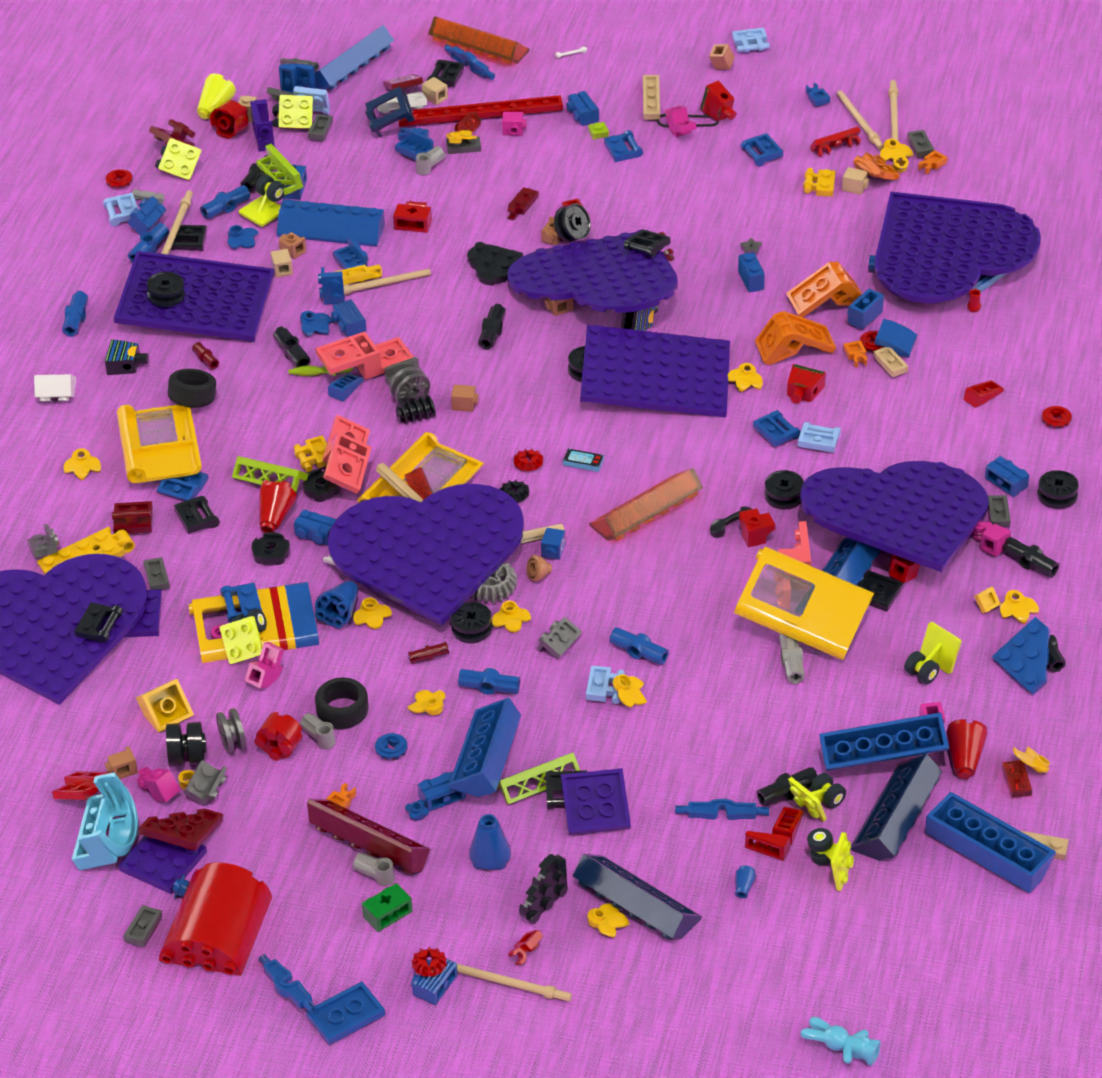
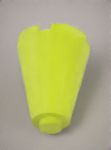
M210 74L205 79L197 108V113L202 119H210L211 112L227 100H231L236 93L234 84L230 80H224V76L220 74Z

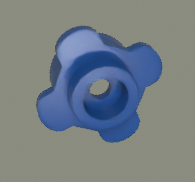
M418 800L405 806V810L409 812V817L412 820H422L429 814V809L424 806L425 802L423 800Z
M184 874L181 880L177 879L172 891L176 892L175 899L178 895L183 897L190 881L184 879L186 876Z

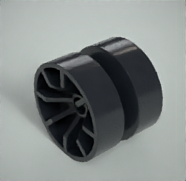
M201 721L188 722L186 734L182 733L180 723L166 724L169 767L183 766L184 754H188L190 765H198L202 760L204 761L206 736L205 732L203 733Z

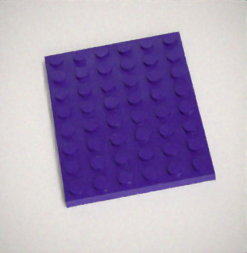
M137 251L114 315V323L255 342L275 275V269ZM159 272H173L180 275L184 281L185 296L183 301L172 307H159L152 304L147 297L148 279Z
M587 325L580 401L726 418L730 341Z

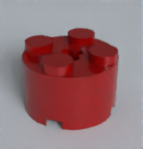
M227 100L211 112L210 124L212 127H215L216 133L220 137L230 139L247 128L249 121L248 109L236 101Z
M279 712L269 714L257 731L256 738L254 739L255 744L274 761L288 758L303 738V734L301 735L302 727L298 721L287 714L284 716L278 715Z

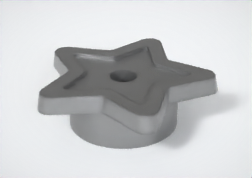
M750 238L747 242H741L740 246L744 248V253L753 252L756 254L759 253L758 248L762 246V242H755Z

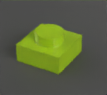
M604 122L588 125V131L593 140L609 137V130Z

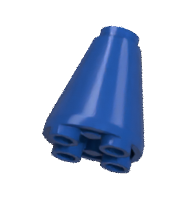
M353 581L343 582L320 594L315 601V617L329 626L342 628L348 623L354 610L358 595L356 583Z
M485 814L480 818L469 849L470 860L476 869L502 870L506 867V863L511 856V849L499 821L492 814Z

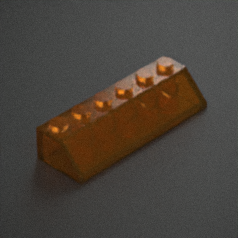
M434 16L428 35L432 36V40L441 43L443 40L452 47L459 45L462 50L469 52L471 49L474 50L475 54L481 56L487 54L488 58L493 60L500 58L502 62L509 65L512 62L518 64L530 50L519 42Z
M694 468L676 473L591 521L589 525L607 541L611 539L618 541L626 536L625 533L627 531L632 533L641 528L639 526L641 523L648 524L655 520V515L659 514L661 516L670 511L669 507L674 506L675 508L683 504V499L687 497L691 499L697 496V491L701 490L703 486Z

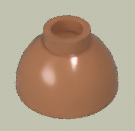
M532 555L527 562L526 572L532 582L543 580L552 571L551 564L547 563L541 556Z

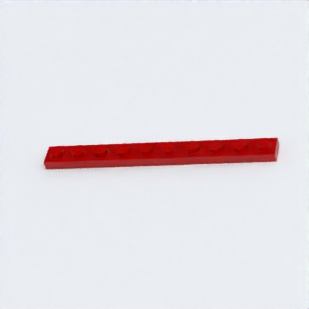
M561 95L417 109L412 110L415 118L414 121L409 123L406 118L398 121L399 127H407L410 125L500 117L503 116V112H523V115L549 111L556 112L563 110Z

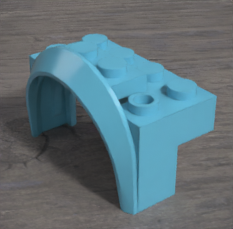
M115 772L94 777L93 783L102 794L89 797L72 856V861L79 870L116 863L118 857L126 855L131 850L138 832L136 806L128 789ZM115 816L121 817V818H117V819H112V818L115 817ZM110 822L109 836H107V826Z

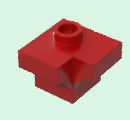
M757 508L739 512L742 537L747 547L766 544L768 534L776 529L770 513L760 514Z
M892 554L888 575L906 583L917 577L920 564Z

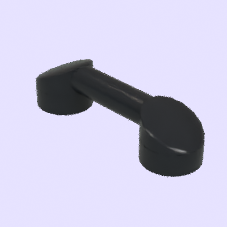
M741 506L739 511L728 517L716 519L710 526V535L714 538L723 537L725 535V526L738 520L739 512L751 510L752 508Z

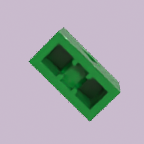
M395 883L362 903L363 918L377 932H380L413 912L412 898Z

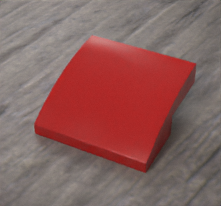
M76 771L64 777L65 785L52 791L53 799L86 800L99 790L93 783L94 777L109 774V772Z

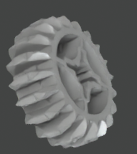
M503 563L471 595L472 599L477 598L478 602L484 600L485 603L492 601L493 604L497 600L502 602L503 598L508 599L509 595H513L517 587V575L514 568L510 566V563Z

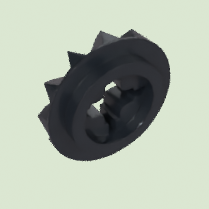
M517 479L513 482L508 480L507 483H502V487L499 488L510 495L517 503L527 499L530 493L529 486L524 481L518 482Z

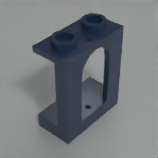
M400 86L365 103L367 108L365 113L371 121L369 126L372 132H376L379 137L382 136L380 129L403 118H406L409 123L415 120L408 96ZM397 97L400 109L377 119L374 109Z

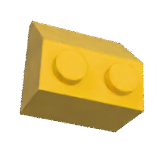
M178 679L170 680L136 697L143 715L157 732L165 730L166 724L179 723L194 715Z

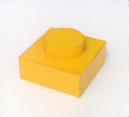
M993 586L974 595L982 613H986L1001 604Z

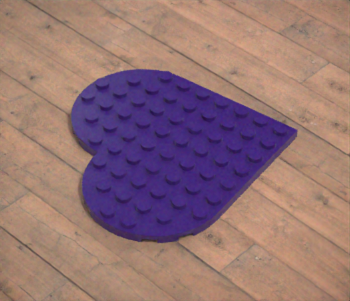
M891 191L875 256V273L879 282L888 291L910 302L928 304L946 302L959 298L972 290L978 283L981 275L1007 274L1027 266L1035 259L1039 252L1041 234L1039 228H1036L1033 220L1025 213L1020 214L1015 211V208L1007 205Z
M643 229L633 233L624 232L617 236H604L601 239H588L585 242H571L569 245H555L547 249L539 248L535 252L516 260L507 272L508 284L518 294L525 293L527 297L539 300L541 297H550V300L573 298L583 307L588 305L591 306L592 310L600 312L611 309L615 310V313L640 311L659 305L660 300H668L674 295V290L678 288V278L675 270L661 250L657 251L655 257H652L641 251L624 248L625 240Z
M929 461L901 462L887 467L881 473L874 472L869 468H829L809 476L803 483L800 493L801 506L807 515L813 516L815 518L814 522L820 526L939 572H943L973 533L978 522L983 520L989 504L988 495L983 486L972 476L965 473L964 470L948 466L943 462L935 463Z
M459 484L441 489L429 495L422 502L400 496H382L357 503L342 513L334 522L328 536V548L335 567L345 576L442 626L517 549L523 538L524 518L518 503L504 491L490 485Z
M108 554L77 556L54 566L45 575L20 569L0 571V674L60 705L142 617L146 609L145 604L148 593L145 580L140 571L127 560ZM91 602L110 607L116 605L123 609L121 617L117 618L105 643L75 635L74 631ZM109 616L106 617V619H105L103 625L101 626L100 630L103 629V627H104L105 623L107 622Z

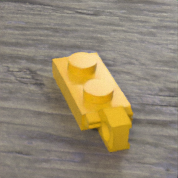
M379 264L369 267L361 265L334 271H342L343 285L382 277V267Z

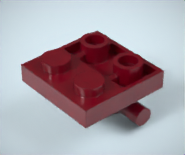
M170 119L168 124L174 128L173 131L151 126L149 129L154 138L159 141L164 140L165 145L168 144L170 138L193 147L195 143L186 139V136L193 138L195 132L182 122Z
M152 501L114 503V512H112L114 534L119 530H125L128 534L152 532Z

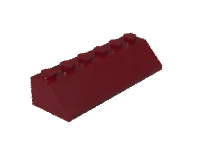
M308 799L309 822L316 825L315 829L325 833L327 831L333 833V838L341 841L345 839L354 848H364L370 856L388 858L392 861L393 866H396V864L401 866V870L408 874L423 871L431 848L328 799Z

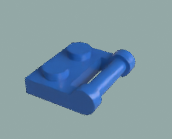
M627 130L620 135L604 138V144L614 162L638 158L643 155V150L636 143L631 130ZM628 141L633 150L629 151L624 142Z
M767 133L744 140L740 145L744 151L750 154L757 166H762L767 161L783 157V150ZM752 146H755L761 152V155H759L752 148Z
M779 410L753 421V427L774 447L790 439H798L801 430L791 425Z
M255 582L233 587L227 585L220 589L226 603L229 623H232V619L238 614L243 613L244 617L247 618L250 610L260 609L262 611ZM237 595L241 612L235 611L232 596Z

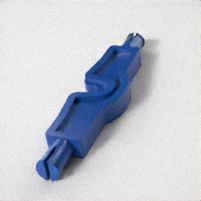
M445 45L444 50L451 54V58L457 62L464 63V67L469 65L473 73L482 78L488 77L491 80L495 78V74L489 71L488 66L480 62L471 52H465L457 46Z
M714 799L709 802L690 801L688 805H675V814H688L689 818L715 820L720 810L726 811V817L729 820L756 819V815L769 816V807H756V803L734 802L729 799Z
M266 954L261 955L259 962L263 964L265 974L274 982L275 990L281 996L290 998L299 1009L305 1007L310 1014L316 1013L318 1008L313 1004L311 994L304 988L299 980L289 983L293 979L291 972L276 959L271 961Z

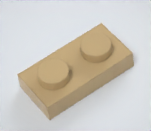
M884 347L874 351L873 357L892 377L908 372V365L892 348Z

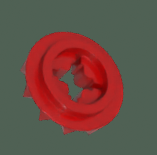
M124 169L113 170L105 178L107 185L117 189L119 187L125 188V185L128 186L133 181L132 173Z
M868 331L861 335L860 340L866 351L873 350L874 352L884 348V346L875 345L878 331Z
M1050 406L1043 411L1042 418L1043 422L1047 423V426L1052 425L1054 429L1058 426L1063 428V426H1068L1069 422H1071L1072 414L1062 406Z
M533 448L518 451L514 455V465L523 471H534L543 464V455L540 454L539 450L534 451Z
M430 946L425 950L420 948L418 953H414L411 960L414 971L426 977L440 974L447 964L445 953L440 952L438 947L431 949ZM428 957L431 958L430 966H428L427 963Z

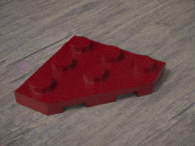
M204 808L198 809L195 814L186 815L185 812L169 814V818L158 819L157 816L148 817L139 827V834L150 839H157L168 844L196 851L223 822V814Z

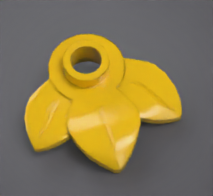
M468 130L446 134L449 143H462V139L477 138Z
M892 138L885 140L884 148L880 151V156L885 161L890 159L894 161V158L900 155L913 157V151L909 146L900 144L896 139Z
M742 363L738 369L731 370L727 375L728 381L735 382L740 392L745 391L750 386L761 390L763 385L762 377L756 373L755 366L750 363Z
M84 448L76 449L72 453V457L64 463V473L74 472L81 481L87 477L90 470L101 472V463L98 458L91 456L90 452Z
M1018 590L1008 591L1005 595V601L1000 606V613L1003 618L1013 616L1022 624L1027 622L1030 613L1039 612L1037 603L1031 598L1024 597Z
M365 598L360 605V609L354 613V623L356 625L366 623L371 629H379L383 625V618L392 616V611L387 605L379 604L375 598Z
M509 600L505 601L500 607V611L493 615L492 624L494 627L505 626L507 631L516 633L521 629L522 622L531 620V615L528 610L519 608L516 602Z
M620 674L613 679V686L618 691V697L624 705L632 708L634 704L643 705L647 702L640 691L644 685V682L634 676L629 677L625 674Z
M421 690L415 694L416 702L410 704L407 708L414 713L426 711L429 715H438L443 711V700L446 698V695L441 690L434 693L429 690Z
M1029 746L1026 748V752H1021L1013 747L1015 756L1026 765L1032 767L1036 772L1047 773L1049 771L1050 762L1044 756L1037 754Z
M611 903L603 904L599 908H592L587 914L589 925L598 928L602 934L609 937L616 936V928L629 926L628 918L619 912L620 908L613 906Z

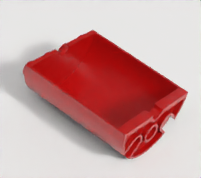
M207 863L203 868L196 869L162 946L159 961L167 964L183 965L189 968L199 964L207 971L242 976L272 900V894L263 880L259 882L252 877L253 873L230 863Z

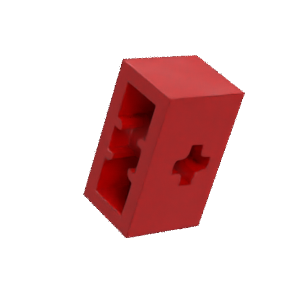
M398 203L393 215L394 230L428 233L432 222L431 207Z

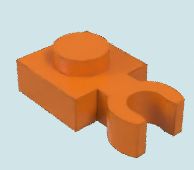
M934 150L924 157V161L918 163V170L925 168V174H928L932 168L937 170L946 164L948 157Z
M861 340L843 343V350L848 360L854 359L853 365L855 367H858V362H863L867 366L866 350Z
M344 783L339 793L333 791L326 799L348 808L351 805V799L356 796L357 792L355 787L351 791H347L348 784Z

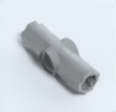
M779 634L782 666H785L787 681L792 684H799L805 680L802 648L799 647L797 640Z

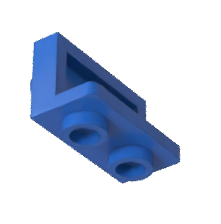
M409 128L406 130V138L395 144V151L416 160L417 154L427 153L434 148L433 139Z
M352 237L348 238V246L333 251V257L343 269L366 265L367 267L368 255Z
M321 267V273L318 274V284H322V287H319L320 298H323L324 305L345 301L342 271L325 273L324 267Z

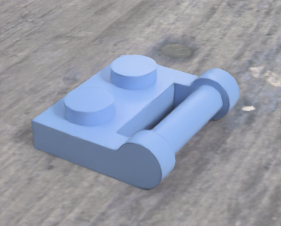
M294 87V96L313 97V104L316 105H313L312 111L323 112V114L329 115L330 104L327 90Z
M133 193L106 198L103 201V205L110 216L109 221L112 226H117L120 222L129 221L131 218L129 216L135 208L138 209ZM114 205H118L121 214L115 213Z
M804 422L798 439V447L834 453L841 435V428H829Z

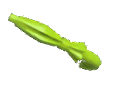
M311 365L288 370L289 374L299 376L330 374L326 367ZM354 367L340 371L338 373L351 372Z

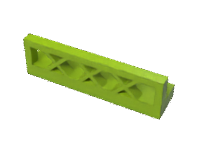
M272 144L265 146L268 156L257 160V166L266 175L271 176L274 181H279L285 186L292 185L282 189L284 195L303 188L300 173Z
M237 456L232 478L262 485L264 480L270 481L269 476L275 473L279 478L275 482L284 481L289 477L293 478L291 488L296 492L299 480L307 481L308 473ZM241 465L245 466L248 470L243 476L239 475ZM261 470L263 476L257 480L253 473Z
M574 752L499 780L497 790L501 789L508 805L546 790V785L540 786L542 783L546 784V781L543 779L547 771H558L555 769L557 767H560L559 771H563L565 764L570 762L574 771H580ZM529 778L539 781L536 789L531 790L525 787ZM511 785L519 787L518 795L510 798L506 787Z

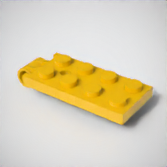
M107 527L58 550L56 553L37 560V563L45 575L61 562L81 555L108 554L117 557L124 556L125 553H130L135 548V543L127 531L119 530L115 534H111L110 527Z

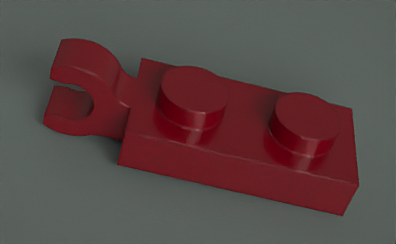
M523 187L508 205L507 212H510L508 219L515 220L518 214L524 215L539 197V191Z

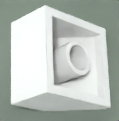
M71 374L34 375L35 397L40 398V401H51V398H58V401H69V397H74L76 377Z

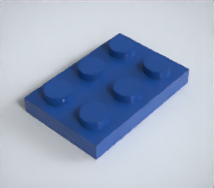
M363 981L316 1005L318 1008L316 1013L310 1014L306 1010L307 1018L329 1045L386 1015L384 1007Z

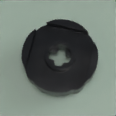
M322 469L310 471L307 481L303 482L305 494L314 498L316 502H323L325 499L331 498L341 491L339 485L323 478L325 471H322Z
M264 533L263 537L253 540L251 545L252 555L258 564L281 565L290 553L289 540L284 539V535L280 533Z

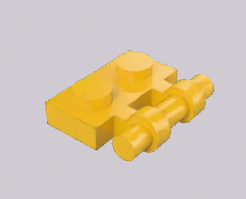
M807 168L804 174V192L809 194L811 191H816V196L833 197L836 170L819 169L818 173H814L813 168Z
M323 435L305 440V446H300V444L294 445V454L297 459H300V465L306 472L312 471V465L314 464L318 468L327 466V463L322 461L327 445Z

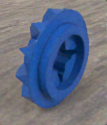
M396 733L382 735L375 743L376 754H380L381 758L387 757L389 760L392 757L398 759L400 755H405V751L408 749L407 740L402 735ZM388 744L395 747V749L388 748Z

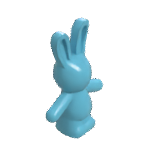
M813 1016L809 1019V1025L812 1028H804L801 1031L802 1038L824 1042L827 1047L834 1051L843 1050V1061L845 1063H850L853 1056L856 1059L865 1060L868 1065L872 1066L879 1056L881 1041L869 1039V1033L865 1029L849 1035L844 1027L838 1025L831 1026L819 1017Z

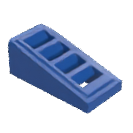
M348 372L328 386V396L344 402L364 381V378Z

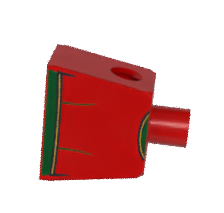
M719 80L706 85L699 110L716 121L725 118L732 120L737 115V112L732 109L734 97Z
M793 364L787 383V396L795 404L800 403L801 400L812 402L825 387L826 372Z

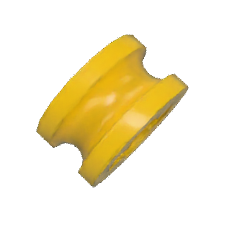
M897 156L894 158L892 167L896 172L903 173L907 170L909 161L905 156Z
M184 770L179 774V785L183 790H185L194 771Z

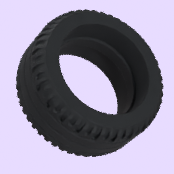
M199 369L177 370L169 377L168 397L175 404L184 407L199 408L207 406L215 400L216 379L210 373Z
M340 677L328 680L316 692V714L321 721L331 723L333 728L336 729L356 726L365 719L368 713L367 691L355 679ZM342 698L355 701L352 705L343 708L328 705L330 702Z

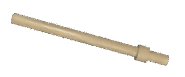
M891 80L888 90L891 104L892 139L898 141L897 97L899 94L896 81Z
M838 91L837 96L866 132L870 142L875 144L879 150H882L884 144L880 141L879 135L873 132L843 91Z
M190 190L181 199L180 209L161 254L168 255L185 212L191 205L193 192Z
M424 269L353 285L345 284L344 295H349L354 291L430 276L431 271L430 269Z
M457 964L458 973L541 994L544 995V998L552 1000L556 998L570 1002L572 999V993L557 990L554 986L547 985L545 987Z

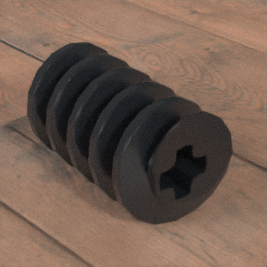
M429 395L425 396V400L422 396L418 397V402L415 398L411 399V403L407 399L404 400L403 404L401 401H397L396 416L399 424H401V419L408 423L409 417L414 422L417 415L420 420H422L423 414H425L427 419L430 417V413L436 417L435 406Z

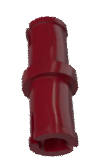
M196 342L192 346V351L199 356L201 362L206 363L211 369H216L219 366V360L213 356L210 349H206L200 342Z
M446 641L433 646L425 645V648L408 652L411 664L427 659L431 661L434 657L450 654Z

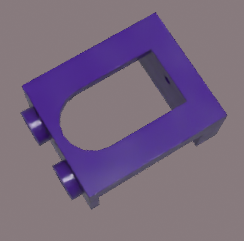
M267 100L250 101L252 127L258 152L266 151L265 146L269 144L275 147L272 121H269Z

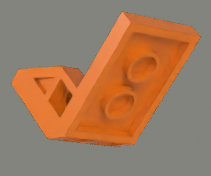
M837 261L828 262L786 294L800 317H804L829 298L837 305L849 306L862 295V292L855 280Z
M786 311L773 314L754 340L764 363L768 365L796 355L803 344L808 347L818 348L823 352L833 353L836 350L826 325Z

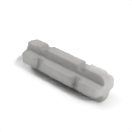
M134 189L132 192L136 200H139V198L140 200L144 198L148 200L151 196H154L161 204L165 200V196L162 193L156 194V192L144 190L141 192L138 189Z

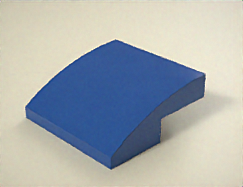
M306 64L279 65L281 90L293 93L295 86L316 89L314 66Z
M883 319L875 338V345L892 348L898 356L909 358L917 339V334L897 322Z
M198 472L189 476L162 479L156 491L157 493L187 501L199 494L209 477L206 473Z

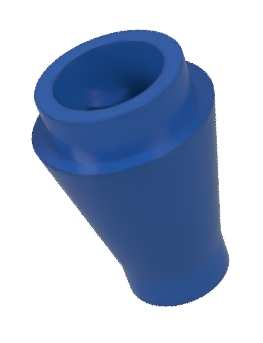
M742 865L736 870L735 895L738 898L744 899L748 897V893L756 879L755 869L751 866Z

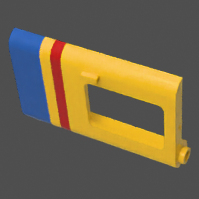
M308 582L256 589L262 612L267 621L266 629L259 632L262 646L264 642H270L284 650L319 645ZM217 595L192 599V603L188 604L189 613L194 615L202 663L228 659L222 638L206 639L202 617L203 613L227 610L224 597ZM237 595L232 596L234 607L240 608Z

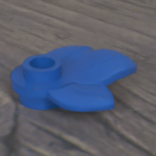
M233 225L228 231V245L233 249H237L240 246L252 248L255 246L253 237L259 232L254 228L243 229L240 225Z
M304 311L300 315L301 330L308 337L314 332L325 335L329 334L328 324L333 322L329 315L312 311Z

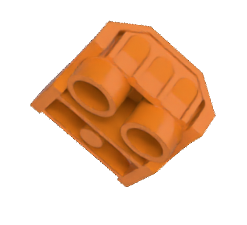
M865 152L862 157L857 155L853 160L854 167L867 171L868 176L886 180H895L900 177L891 165H887L885 159L877 154L873 156Z

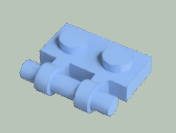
M764 28L732 31V38L735 46H737V52L749 53V51L754 50L759 52L770 48Z
M591 666L586 700L606 702L607 696H611L612 703L619 704L618 691L614 687L609 686V683H612L616 676L625 674V672L618 670L617 674L611 673V667Z

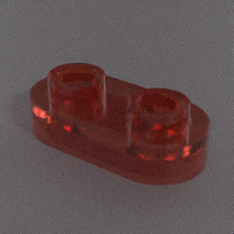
M475 112L466 114L455 125V132L468 130L473 133L481 124L479 115Z

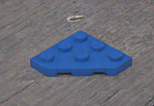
M1035 616L992 655L993 660L1031 695L1047 683L1049 628Z

